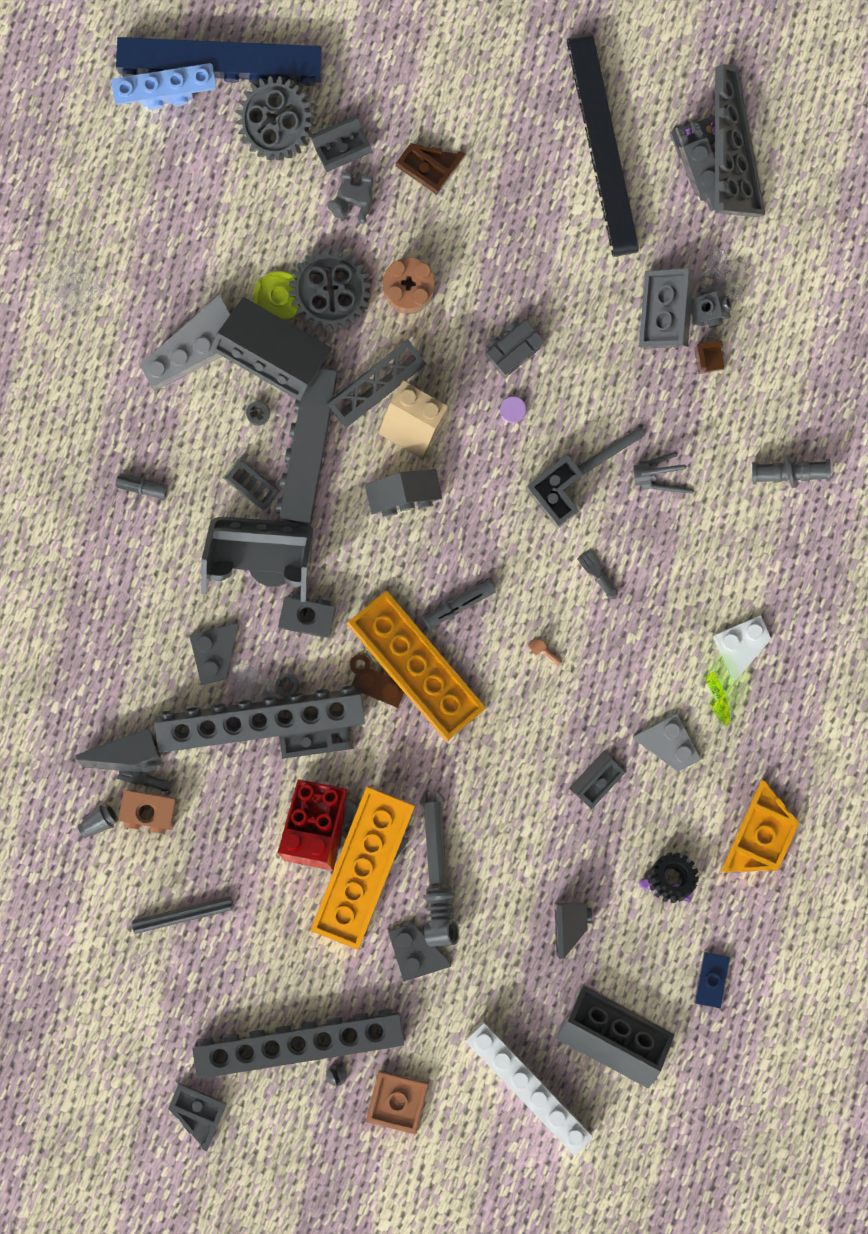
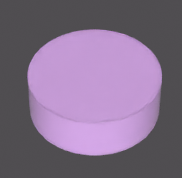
M518 397L506 398L500 407L502 418L509 423L521 421L526 413L525 403Z

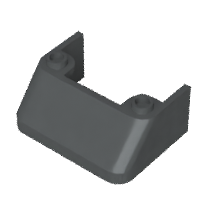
M216 517L212 519L201 559V594H207L210 579L223 581L232 575L233 569L284 573V581L293 587H301L300 602H306L310 579L313 528L306 523L235 517Z

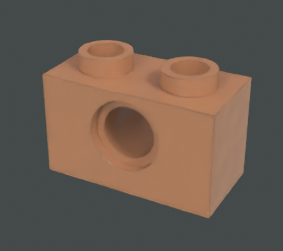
M124 790L118 821L125 822L124 827L139 829L140 825L150 826V832L165 834L166 829L172 830L178 799ZM145 805H150L154 809V816L150 820L144 819L141 815V810Z

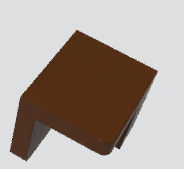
M722 340L696 345L694 352L698 374L724 370L721 351L723 346Z

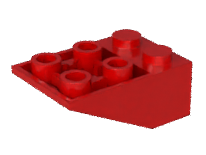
M297 780L278 849V854L284 861L334 871L341 843L347 788Z

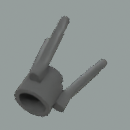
M677 452L648 461H640V465H633L635 485H642V490L656 489L679 493H694V490L690 488L651 483V481H656L655 474L685 470L687 468L685 464L661 468L651 466L677 457Z

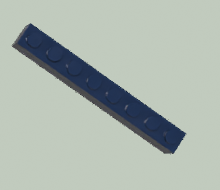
M117 37L116 69L119 74L126 77L211 63L215 78H224V81L228 83H237L239 79H246L250 83L260 84L259 79L268 80L269 76H274L278 79L280 76L286 77V82L288 79L295 80V82H300L303 86H315V83H321L323 52L322 46Z

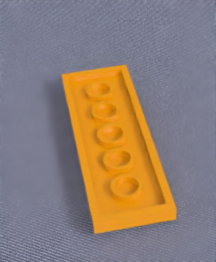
M387 590L346 623L446 742L486 709Z
M366 787L310 931L359 950L415 809V804L373 787Z

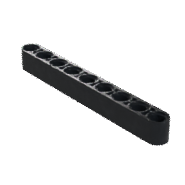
M592 33L567 38V47L571 51L569 57L573 75L576 74L574 80L578 99H581L580 108L583 122L587 126L585 127L589 148L592 149L590 155L594 173L597 172L595 178L599 197H602L600 202L604 220L608 224L606 225L609 244L613 247L611 253L613 257L639 252L638 241L594 36Z

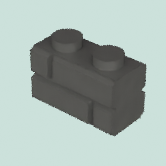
M525 319L521 323L517 320L506 329L508 334L502 339L494 338L486 346L488 350L485 352V356L504 378L509 376L544 346L545 342Z

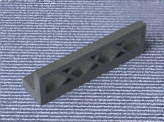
M407 339L329 400L327 404L335 413L339 422L347 428L398 388L402 381L408 380L427 364ZM408 348L412 355L403 363L398 364L399 354ZM382 367H393L389 374L378 380L379 370ZM363 382L373 383L370 389L361 396H358L359 386ZM343 398L353 399L352 403L342 411H339L336 407V404Z

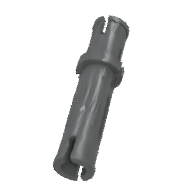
M487 578L482 583L446 602L444 600L440 603L441 606L421 617L427 628L431 630V628L447 619L453 620L456 614L495 594L496 590L490 579Z

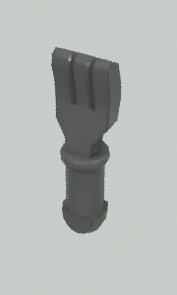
M588 550L582 557L577 558L589 575L596 577L595 582H598L606 596L610 599H616L618 596L617 589L610 583L606 574H602L600 564L592 552Z
M119 771L117 776L118 780L132 784L143 783L144 786L154 787L164 792L169 791L172 786L166 779H159L150 776V774L145 776L141 772Z

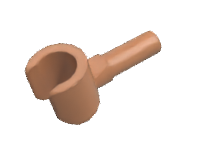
M534 639L528 644V647L535 656L543 652L558 666L562 663V660L553 654L542 640Z

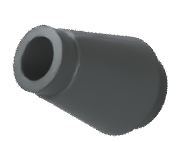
M100 805L78 825V830L84 838L114 828V824L118 822L117 815L110 805Z

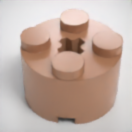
M402 258L394 261L386 270L383 278L384 296L390 306L396 311L404 314L417 313L432 301L434 296L433 273L427 264L415 258ZM407 281L412 282L411 291H407L404 286L407 284Z

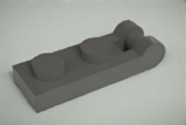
M351 726L279 736L282 759L354 749L353 741H350L349 731H352ZM339 733L340 743L333 744L331 734Z

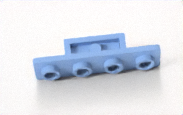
M211 63L111 80L116 105L141 101L143 107H148L149 110L161 109L163 104L173 103L174 106L186 105L188 100H194L193 93L216 89L214 70Z

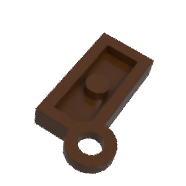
M355 655L350 661V668L356 674L351 686L361 688L362 694L398 708L404 694L403 690L392 677L370 669V661L365 655ZM357 660L365 662L363 669L359 670L355 667Z

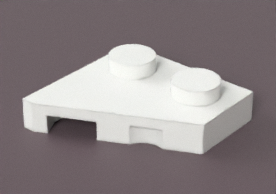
M758 616L713 636L732 681L740 677L771 640L762 616Z

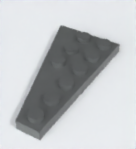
M722 64L715 67V213L760 217L766 214L738 67Z

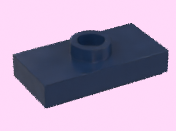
M708 952L703 953L694 1000L695 1004L721 1008L730 957Z

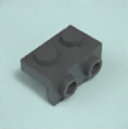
M357 116L320 130L311 137L315 151L326 173L373 152Z

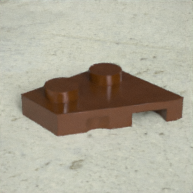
M410 143L397 160L395 166L437 195L463 161L466 154L459 151L457 154L444 152L442 148H426L423 145Z

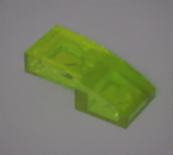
M713 671L703 677V680L717 699L709 707L722 726H727L730 724L727 698L719 679Z

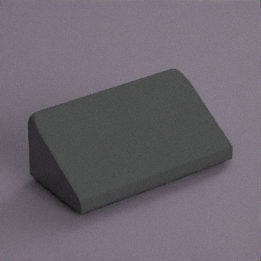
M603 751L569 789L590 809H593L627 771L608 753Z

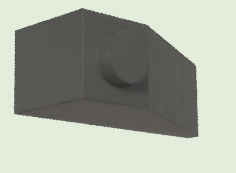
M149 728L76 755L77 761L85 768L139 773L151 772L158 765L163 764L155 737Z

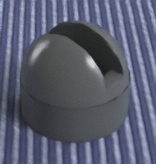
M332 1065L327 1070L326 1079L329 1084L333 1086L344 1084L347 1078V1071H345L346 1069L343 1066ZM335 1069L337 1070L338 1077L340 1078V1082L337 1083L332 1073V1071Z

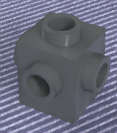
M708 289L700 292L701 296L692 299L691 313L694 325H708L709 328L717 327L724 324L723 320L731 318V301L723 292H718L716 289Z

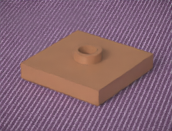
M378 1070L366 1122L416 1135L429 1082Z

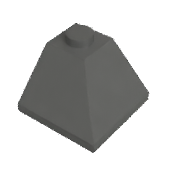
M586 902L554 903L556 955L559 959H564L588 930V923H592V908H587Z

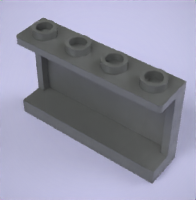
M243 297L217 332L210 350L301 401L309 384L320 368L326 363L332 348Z

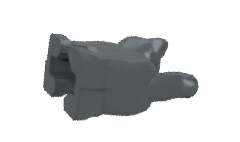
M341 172L340 178L342 181L337 197L329 201L328 209L334 217L340 218L341 222H343L349 212V204L361 207L358 221L361 224H365L367 222L366 216L371 207V189L374 179L372 176L362 175L360 184H353V174Z

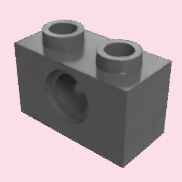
M292 593L290 598L284 597L278 625L280 629L330 639L336 607L331 606V601L316 599V603L300 602L301 595ZM310 608L314 610L315 618L311 622L301 620V613L304 609Z

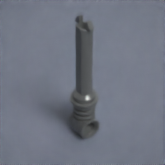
M436 793V802L428 803V794H423L420 800V804L424 805L429 886L426 888V894L423 895V899L427 901V904H430V907H427V911H431V914H427L428 917H431V920L425 924L424 936L426 943L430 947L455 945L459 940L458 924L454 919L450 918V916L454 915L453 912H450L453 906H450L449 903L453 902L452 899L455 897V892H452V887L447 884L441 802H445V799L440 793Z

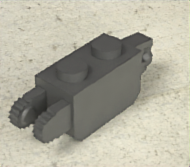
M694 119L690 123L691 130L696 139L694 142H688L686 131L682 125L675 127L681 145L679 152L695 196H699L701 201L706 200L709 210L714 211L715 159L707 137L704 138L697 119Z

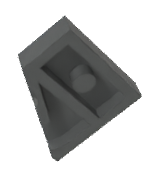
M414 924L388 931L403 982L451 967L450 962L436 947L428 946L425 936Z
M179 1083L168 1109L181 1121L188 1133L192 1134L201 1145L200 1147L207 1151L227 1103Z

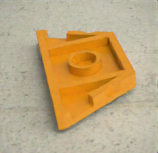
M760 780L721 867L720 871L722 872L777 871L782 864L799 822L764 780Z

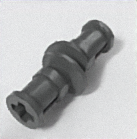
M786 455L784 463L756 464V462H752L753 485H757V482L773 481V483L789 481L791 487L795 488L797 480L826 479L827 482H831L830 459H826L824 462L802 461L798 463L797 457H795L792 463L789 455Z

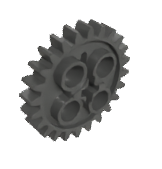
M269 76L268 81L266 79H259L260 86L258 84H251L253 92L244 91L248 99L246 101L239 100V103L244 108L243 110L236 111L237 114L242 115V119L236 121V124L243 125V129L238 134L247 136L243 140V144L252 143L249 151H258V157L266 156L267 160H274L276 158L277 161H283L284 156L291 159L293 158V152L301 153L299 145H309L305 138L314 136L309 131V127H316V124L310 122V118L317 116V114L310 112L309 109L315 104L306 102L310 94H301L303 86H295V80L288 79L286 82V77L280 76L278 79L274 76ZM280 94L282 97V103L278 107L276 104V98ZM259 110H261L263 113V117L260 122L257 119V113ZM292 116L296 119L293 128L290 126V118ZM275 131L277 137L274 143L271 141V133Z
M327 248L324 249L323 256L314 251V259L306 255L304 258L306 265L298 262L297 268L300 272H292L291 276L296 280L290 281L289 286L295 290L289 292V297L296 299L292 301L291 306L300 307L296 312L297 316L306 315L303 323H307L310 320L314 321L313 329L318 324H322V330L325 332L327 326L331 325L333 332H336L337 325L340 324L345 330L347 328V321L353 325L356 324L355 315L360 318L363 317L364 313L360 308L368 309L369 304L364 300L371 299L372 294L365 291L371 289L372 284L364 283V281L369 278V274H361L364 265L356 267V257L350 261L347 260L348 252H345L341 257L338 256V249L336 248L333 255H329ZM326 268H329L331 273V288L334 290L333 304L335 312L330 311L329 292L326 290L328 284ZM339 271L345 272L348 279L343 282L338 281L334 274ZM318 274L322 277L323 281L319 284H314L310 281L309 276ZM346 296L350 299L351 305L343 307L338 303L337 299ZM322 299L326 307L317 309L313 306L312 301Z

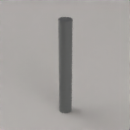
M639 427L577 467L584 475L644 437L645 433Z

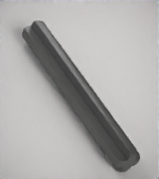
M225 897L132 921V929L135 934L231 911L233 910V902L231 897Z

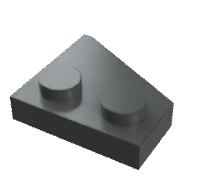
M238 623L189 635L201 685L227 679L239 629Z

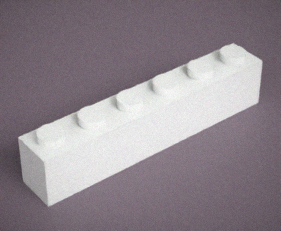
M484 1020L465 1038V1042L574 1156L594 1138L592 1133Z

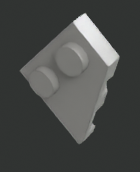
M678 714L633 736L637 743L641 744L677 772L701 760Z

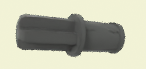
M122 473L118 474L116 479V487L119 489L138 493L140 497L146 495L165 500L168 489L167 484L164 485L146 480L144 476L141 479Z

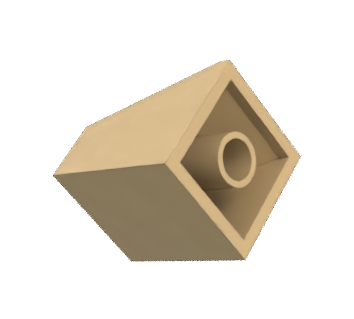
M402 381L389 404L378 434L423 459L448 416V406L409 383Z

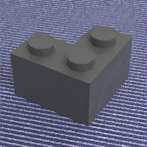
M568 454L526 487V491L557 530L579 512L578 508L564 491L580 480L583 473Z
M436 469L399 472L365 484L371 514L382 513L383 517L397 515L398 509L401 512L415 509L417 505L419 510L433 507L434 501L443 499Z

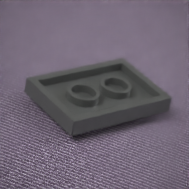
M687 268L645 271L639 347L644 349L688 347L694 270Z

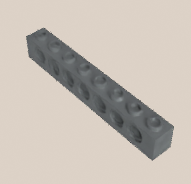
M350 685L339 688V691L329 692L328 689L316 690L311 695L293 693L288 695V698L278 699L276 696L263 698L260 702L252 703V700H242L237 702V705L232 706L220 703L212 705L210 709L201 710L200 707H191L181 713L164 711L159 716H156L154 721L159 753L363 725L365 724V714L361 688H355V686ZM339 702L344 708L336 712L330 708V705ZM308 706H314L318 709V712L314 715H308L304 709ZM286 709L292 713V716L284 719L278 713ZM262 713L267 719L264 722H257L253 719V715ZM237 717L241 723L237 726H232L228 723L227 719ZM210 720L215 724V727L213 729H205L201 723ZM185 724L190 730L186 733H181L176 729V726Z
M385 1009L378 1011L379 1016L368 1017V1013L352 1015L353 1020L342 1021V1017L327 1019V1024L317 1025L316 1021L301 1023V1028L291 1030L290 1025L276 1027V1032L265 1034V1030H256L249 1032L250 1037L240 1038L239 1034L223 1036L224 1041L214 1042L213 1038L198 1040V1045H194L192 1048L197 1079L404 1046L400 1012L394 1013V1009ZM375 1023L381 1025L383 1028L382 1035L379 1037L371 1036L368 1032L370 1025ZM346 1028L356 1030L357 1038L354 1041L344 1039L343 1031ZM321 1032H327L330 1034L332 1041L328 1045H321L317 1041V1035ZM300 1036L304 1038L306 1046L300 1050L295 1049L291 1044L293 1037ZM270 1040L276 1041L280 1046V1051L276 1054L269 1053L266 1050V1043ZM242 1045H250L254 1050V1055L250 1058L243 1057L240 1053V1047ZM224 1049L228 1054V1060L225 1062L217 1061L214 1056L215 1050Z

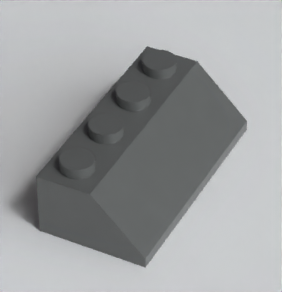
M583 985L556 1039L649 1089L662 1070L675 1035Z

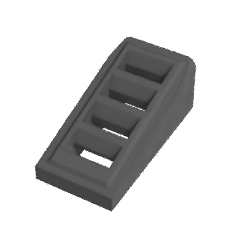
M238 458L222 477L228 484L263 511L280 492V490L241 458ZM241 468L244 469V473L235 481L233 477ZM250 474L253 478L244 488L241 484ZM259 481L262 484L252 495L249 491ZM267 487L270 491L262 501L258 500L259 495Z

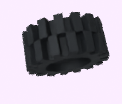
M672 852L665 856H661L653 864L648 873L651 875L648 878V883H652L650 886L651 891L656 889L657 893L655 896L657 898L662 895V901L667 902L669 899L670 903L681 902L696 889L699 877L695 875L698 873V869H692L695 863L693 861L688 863L686 861L688 856L684 855L680 858V853L676 852L672 855ZM674 869L681 875L682 883L680 886H672L666 881V870Z

